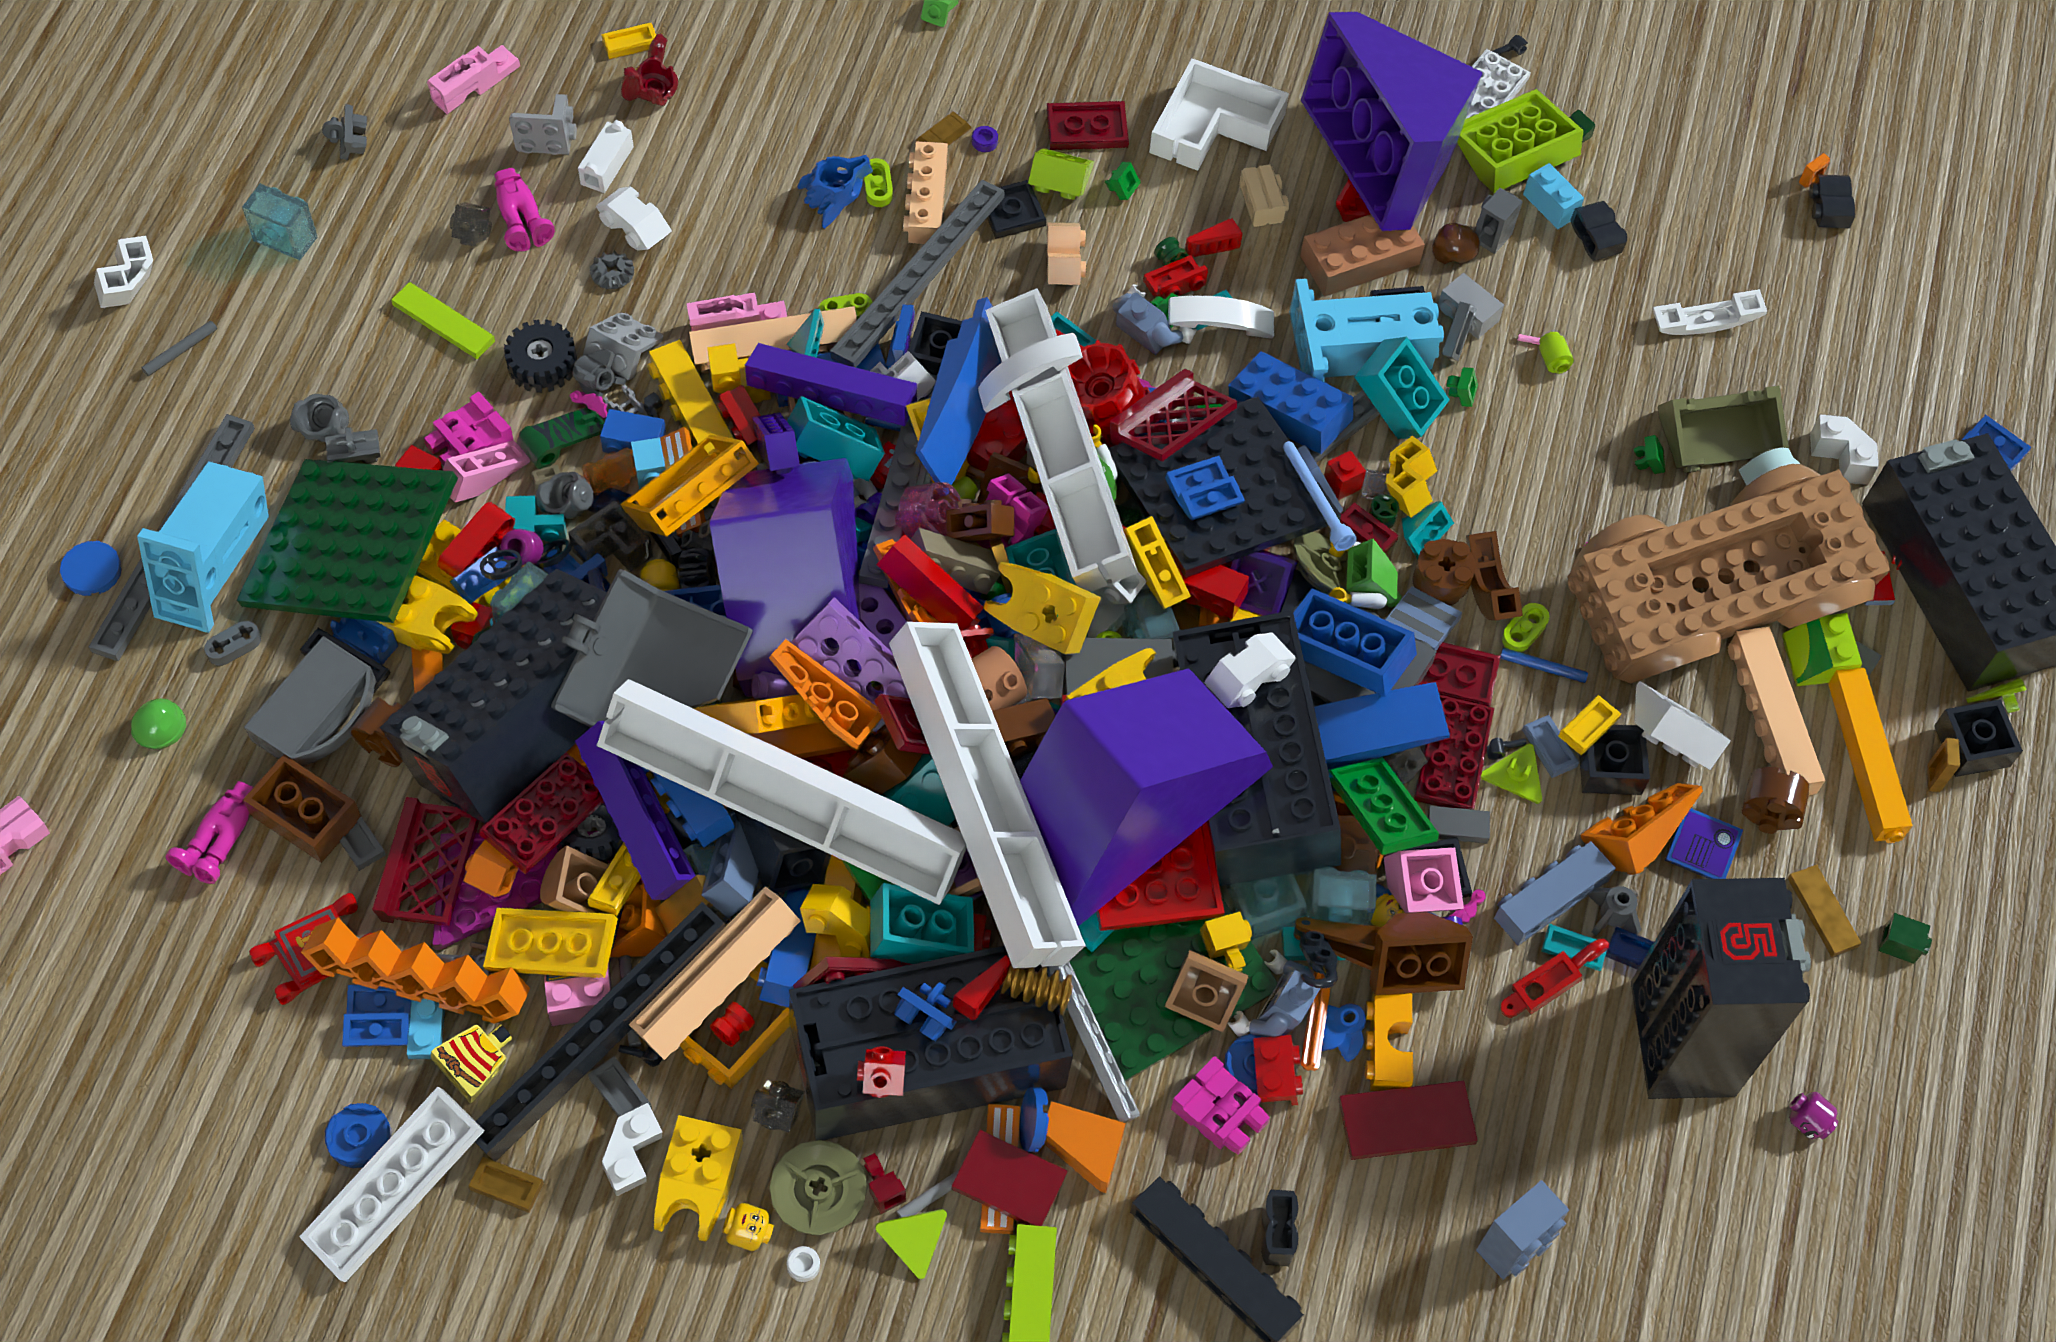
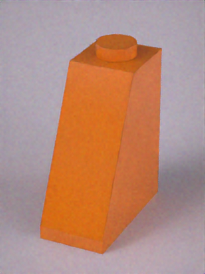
M1051 1101L1048 1112L1044 1111V1113H1048L1049 1117L1044 1145L1096 1189L1106 1193L1126 1123Z

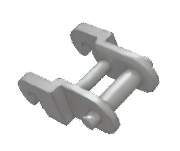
M625 384L621 386V389L629 399L620 406L612 401L608 402L607 397L603 399V402L607 404L608 410L624 411L623 408L631 403L634 407L627 412H644L643 403H639L636 400L635 393L630 388L627 389Z

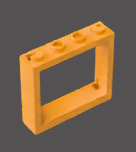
M710 434L620 505L637 528L667 537L759 465V463L743 440ZM711 442L715 449L707 453L704 446ZM663 510L666 515L663 518H659L657 514Z
M799 694L765 700L750 698L693 708L747 734L822 722Z
M762 960L749 973V976L757 981L761 967L767 968L768 964ZM786 1007L730 1069L689 1036L680 1043V1047L684 1050L685 1057L696 1066L700 1063L709 1070L707 1073L713 1081L719 1085L725 1083L732 1089L790 1026L789 1008Z

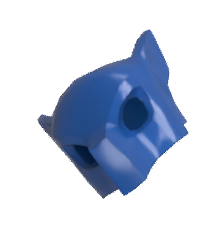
M866 155L851 159L831 156L827 157L826 160L816 163L812 173L803 176L797 187L798 189L806 188L809 190L806 192L807 197L804 199V202L809 204L811 209L819 207L817 213L823 214L822 227L825 229L837 218L845 206L852 203L859 196L863 178L872 173L873 170ZM839 167H842V168H845V169H846V170L837 171V169H838Z

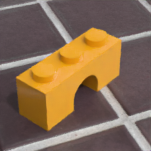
M1373 993L1371 1001H1366L1365 1004L1366 1020H1370V1031H1366L1365 1049L1370 1050V1060H1366L1365 1079L1370 1080V1091L1411 1087L1413 1084V1052L1396 1050L1390 1045L1388 1036L1394 1033L1408 1034L1413 1023L1412 993L1375 995Z

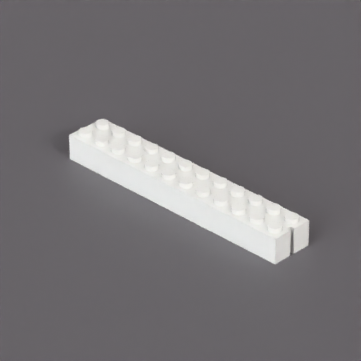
M1037 288L985 310L1002 362L1035 343L1057 336L1048 308ZM1052 366L1011 391L1072 578L1078 587L1092 592L1107 586L1106 580L1111 579L1114 583L1137 574L1138 571L1068 366L1060 371Z
M906 622L889 642V645L1013 968L1037 967L1039 964L1042 967L1065 965L1085 947V943L957 624Z
M630 679L613 693L606 715L608 719L603 724L597 743L598 747L940 905L950 890L967 848L961 832Z

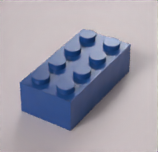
M1262 351L1228 385L1229 397L1237 400V403L1259 397L1286 437L1303 446L1305 445L1319 454H1322L1353 420V396Z
M1315 589L1310 590L1294 611L1304 661L1384 697L1387 696L1417 655L1414 632Z

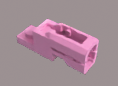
M503 45L490 54H487L482 48L477 46L427 80L431 98L441 110L449 114L464 103L468 94L474 90L479 95L483 94L519 68L520 62Z
M755 292L686 304L691 331L787 317L784 301L757 305Z
M17 796L0 809V875L13 866L9 859L11 854L18 849H30L50 834L44 822L20 796Z

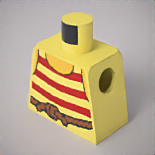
M474 1025L431 1051V1059L471 1104L505 1065L506 1057L500 1049L512 1040V1036L502 1025L496 1027L488 1035L478 1025Z

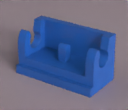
M342 618L339 623L335 620L331 621L330 626L335 638L381 665L385 663L398 647L393 631L377 621Z

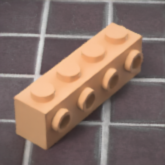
M916 141L915 152H910L909 168H913V173H908L907 189L912 190L911 194H906L905 210L910 212L909 216L904 215L903 232H908V243L925 244L942 225L948 143Z

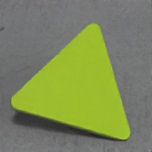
M2019 678L1968 697L1966 701L1971 703L2002 696L2007 712L2012 713L2020 710L2014 693L2027 689L2023 680Z
M1526 744L1482 771V780L1536 804L1542 802L1535 751L1532 744Z
M944 1209L888 1220L877 1223L875 1229L917 1278L923 1279L926 1276L947 1213Z

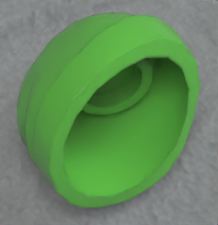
M164 698L153 699L143 704L134 714L131 721L132 737L138 744L148 749H160L173 745L182 737L186 728L184 712L176 703Z

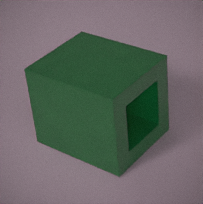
M1894 913L1885 924L1878 951L1915 964L1921 955L1926 956L1932 943V938L1928 937L1931 926Z

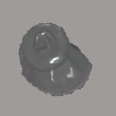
M312 394L304 400L294 403L290 416L292 430L300 432L307 440H318L320 442H325V436L345 434V428L349 424V413L343 407V404L334 396Z
M576 472L558 473L550 481L540 484L536 491V504L541 512L550 515L564 514L565 519L581 516L584 511L591 507L593 502L592 487L585 477Z

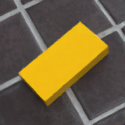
M651 22L604 33L601 36L608 58L613 59L649 50V46L656 33Z
M1598 695L1560 731L1558 737L1582 755L1620 718L1621 713Z

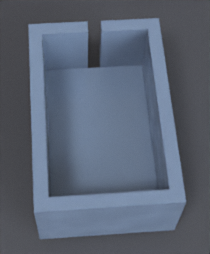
M1541 1180L1494 1220L1476 1251L1502 1280L1511 1273L1517 1277L1529 1266V1262L1535 1255L1539 1257L1551 1247L1552 1241L1560 1234L1559 1231L1567 1224L1563 1219L1569 1212V1209Z

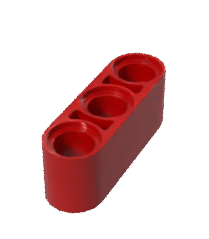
M492 502L484 504L440 555L437 563L438 567L452 578H455L492 548H498L502 538L512 531L515 525V518Z

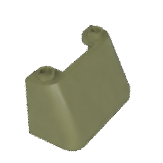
M1780 386L1765 387L1763 391L1751 390L1744 393L1701 399H1674L1657 406L1659 419L1676 468H1683V473L1700 471V466L1754 459L1760 454L1773 449L1789 448Z

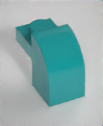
M535 495L506 496L505 512L515 518L513 529L533 531L541 540L548 542L557 539H567L564 514L538 515Z

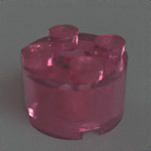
M946 482L907 487L900 499L899 511L895 514V522L898 527L903 529L905 535L910 540L918 528L947 536L946 510L959 508L960 496L956 489Z

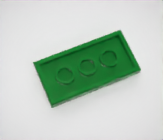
M1383 757L1328 770L1331 784L1381 855L1438 841L1439 832Z

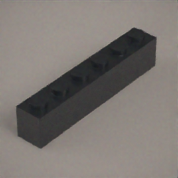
M1159 1176L1132 1202L1130 1213L1263 1342H1283L1300 1324L1304 1314L1301 1312L1302 1309L1299 1303L1289 1295L1285 1297L1276 1288L1277 1284L1270 1275L1265 1272L1261 1274L1252 1265L1253 1261L1246 1252L1241 1249L1236 1250L1228 1242L1229 1238L1222 1229L1217 1226L1213 1228L1204 1219L1205 1215L1198 1206L1193 1203L1189 1205L1181 1197V1192L1171 1181L1165 1182Z

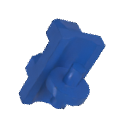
M941 982L934 988L926 983L921 986L919 991L927 996L926 1001L905 987H902L898 993V996L902 999L898 1003L894 1015L911 1024L919 1010L923 1011L929 1016L919 1031L934 1041L944 1033L946 1028L952 1030L957 1022L935 1008L938 1003L947 1009L951 1003V1000L943 995L946 985Z

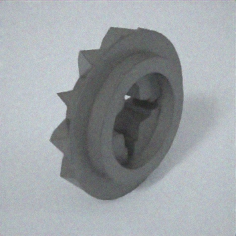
M615 250L612 254L603 252L601 257H594L593 264L590 266L591 278L595 284L602 288H621L627 285L633 278V262L627 258L625 253L620 255ZM607 267H617V271L610 270L607 272Z

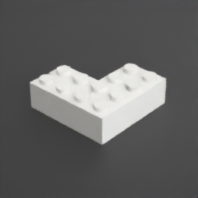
M1191 59L1152 131L1149 153L1170 161L1173 157L1177 158L1176 163L1198 171L1217 134L1267 151L1285 116L1289 93Z

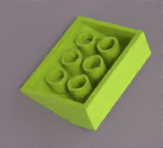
M1535 89L1465 119L1457 143L1478 179L1493 193H1496L1499 188L1505 189L1528 179L1529 174L1548 163L1555 167L1580 156L1583 129L1540 91Z

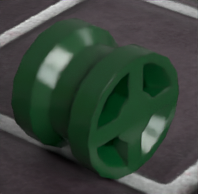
M1168 237L1162 240L1154 250L1157 259L1163 261V266L1188 256L1185 249L1179 247V242L1175 237Z
M1378 495L1372 500L1369 513L1388 528H1392L1398 515L1399 503L1391 495Z

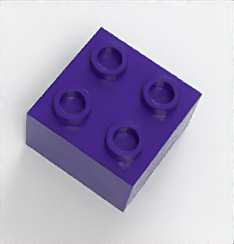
M1265 550L1233 560L1230 569L1249 576L1248 593L1239 608L1260 615L1280 613L1298 561Z

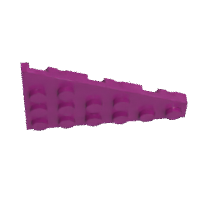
M587 831V834H589L590 836L591 834L593 835L594 832L598 831ZM479 833L475 835L470 856L475 853L485 840ZM441 834L440 845L453 837L454 834ZM457 842L445 850L443 854L448 861H451L460 855L462 846ZM557 847L552 849L526 874L518 869L509 893L494 897L462 880L450 925H434V950H441L493 926L497 908L530 909L543 903L540 898L541 884L550 862L558 853ZM440 854L438 869L446 864ZM451 870L437 878V885L440 890L452 883L454 875ZM443 899L436 902V916L443 915L446 905Z

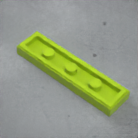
M411 282L391 299L394 307L475 359H478L495 342L494 335Z

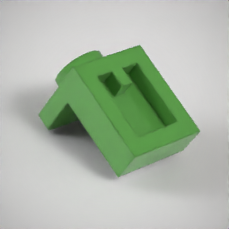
M924 0L921 19L944 27L947 22L948 12L958 4L959 0Z

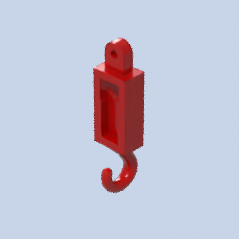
M1604 938L1597 939L1571 959L1565 951H1562L1512 985L1514 993L1505 998L1501 1003L1502 1014L1505 1017L1513 1018L1527 1009L1530 1015L1544 1007L1581 982L1583 975L1579 969L1587 961H1593L1609 948V942ZM1533 983L1540 984L1544 990L1543 995L1535 1000L1530 999L1525 992V989Z

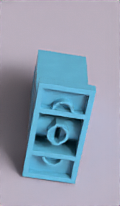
M1296 279L1289 313L1302 372L1325 382V377L1356 375L1384 339L1408 337L1429 370L1433 368L1435 358L1439 357V343L1444 340V331L1442 325H1438V305L1433 303L1431 292L1314 301V291L1309 289L1307 279Z
M208 461L161 530L156 532L142 528L137 538L154 618L203 632H210L214 626L211 603L269 518L263 476Z

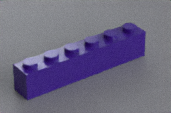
M761 343L757 344L745 364L747 386L797 399L802 396L824 406L906 426L910 418L906 405L917 402V383Z
M780 412L752 417L754 432L757 438V449L769 470L776 471V474L793 472V467L800 466L792 427Z
M598 721L575 741L581 758L586 763L593 777V783L606 804V810L612 816L619 836L625 843L631 856L632 863L637 868L644 882L646 892L652 900H666L696 875L642 767L597 746L605 722Z

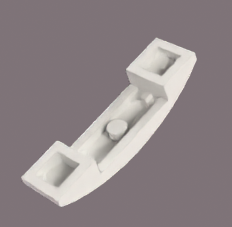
M1760 289L1734 293L1731 300L1687 308H1682L1680 303L1653 307V313L1661 333L1694 335L1721 331L1751 322L1766 315L1767 309Z
M1215 296L1170 297L1168 300L1169 325L1195 328L1198 324L1246 330V335L1271 339L1274 337V311L1261 305Z
M1069 333L1040 341L1017 352L999 364L978 387L984 411L988 413L1010 400L1009 391L1052 366L1060 371L1083 358L1076 335Z

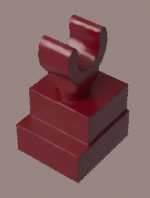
M876 1153L863 1158L865 1162L864 1167L873 1180L868 1183L869 1193L880 1215L906 1202V1189L900 1178L897 1179L894 1171L885 1175Z

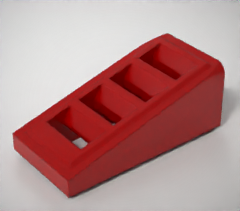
M1233 218L1227 219L1187 237L1185 251L1188 253V256L1198 257L1238 249L1241 246L1243 233Z
M1004 956L959 990L953 997V1007L972 1021L976 1020L1005 981L1011 966L1010 958Z

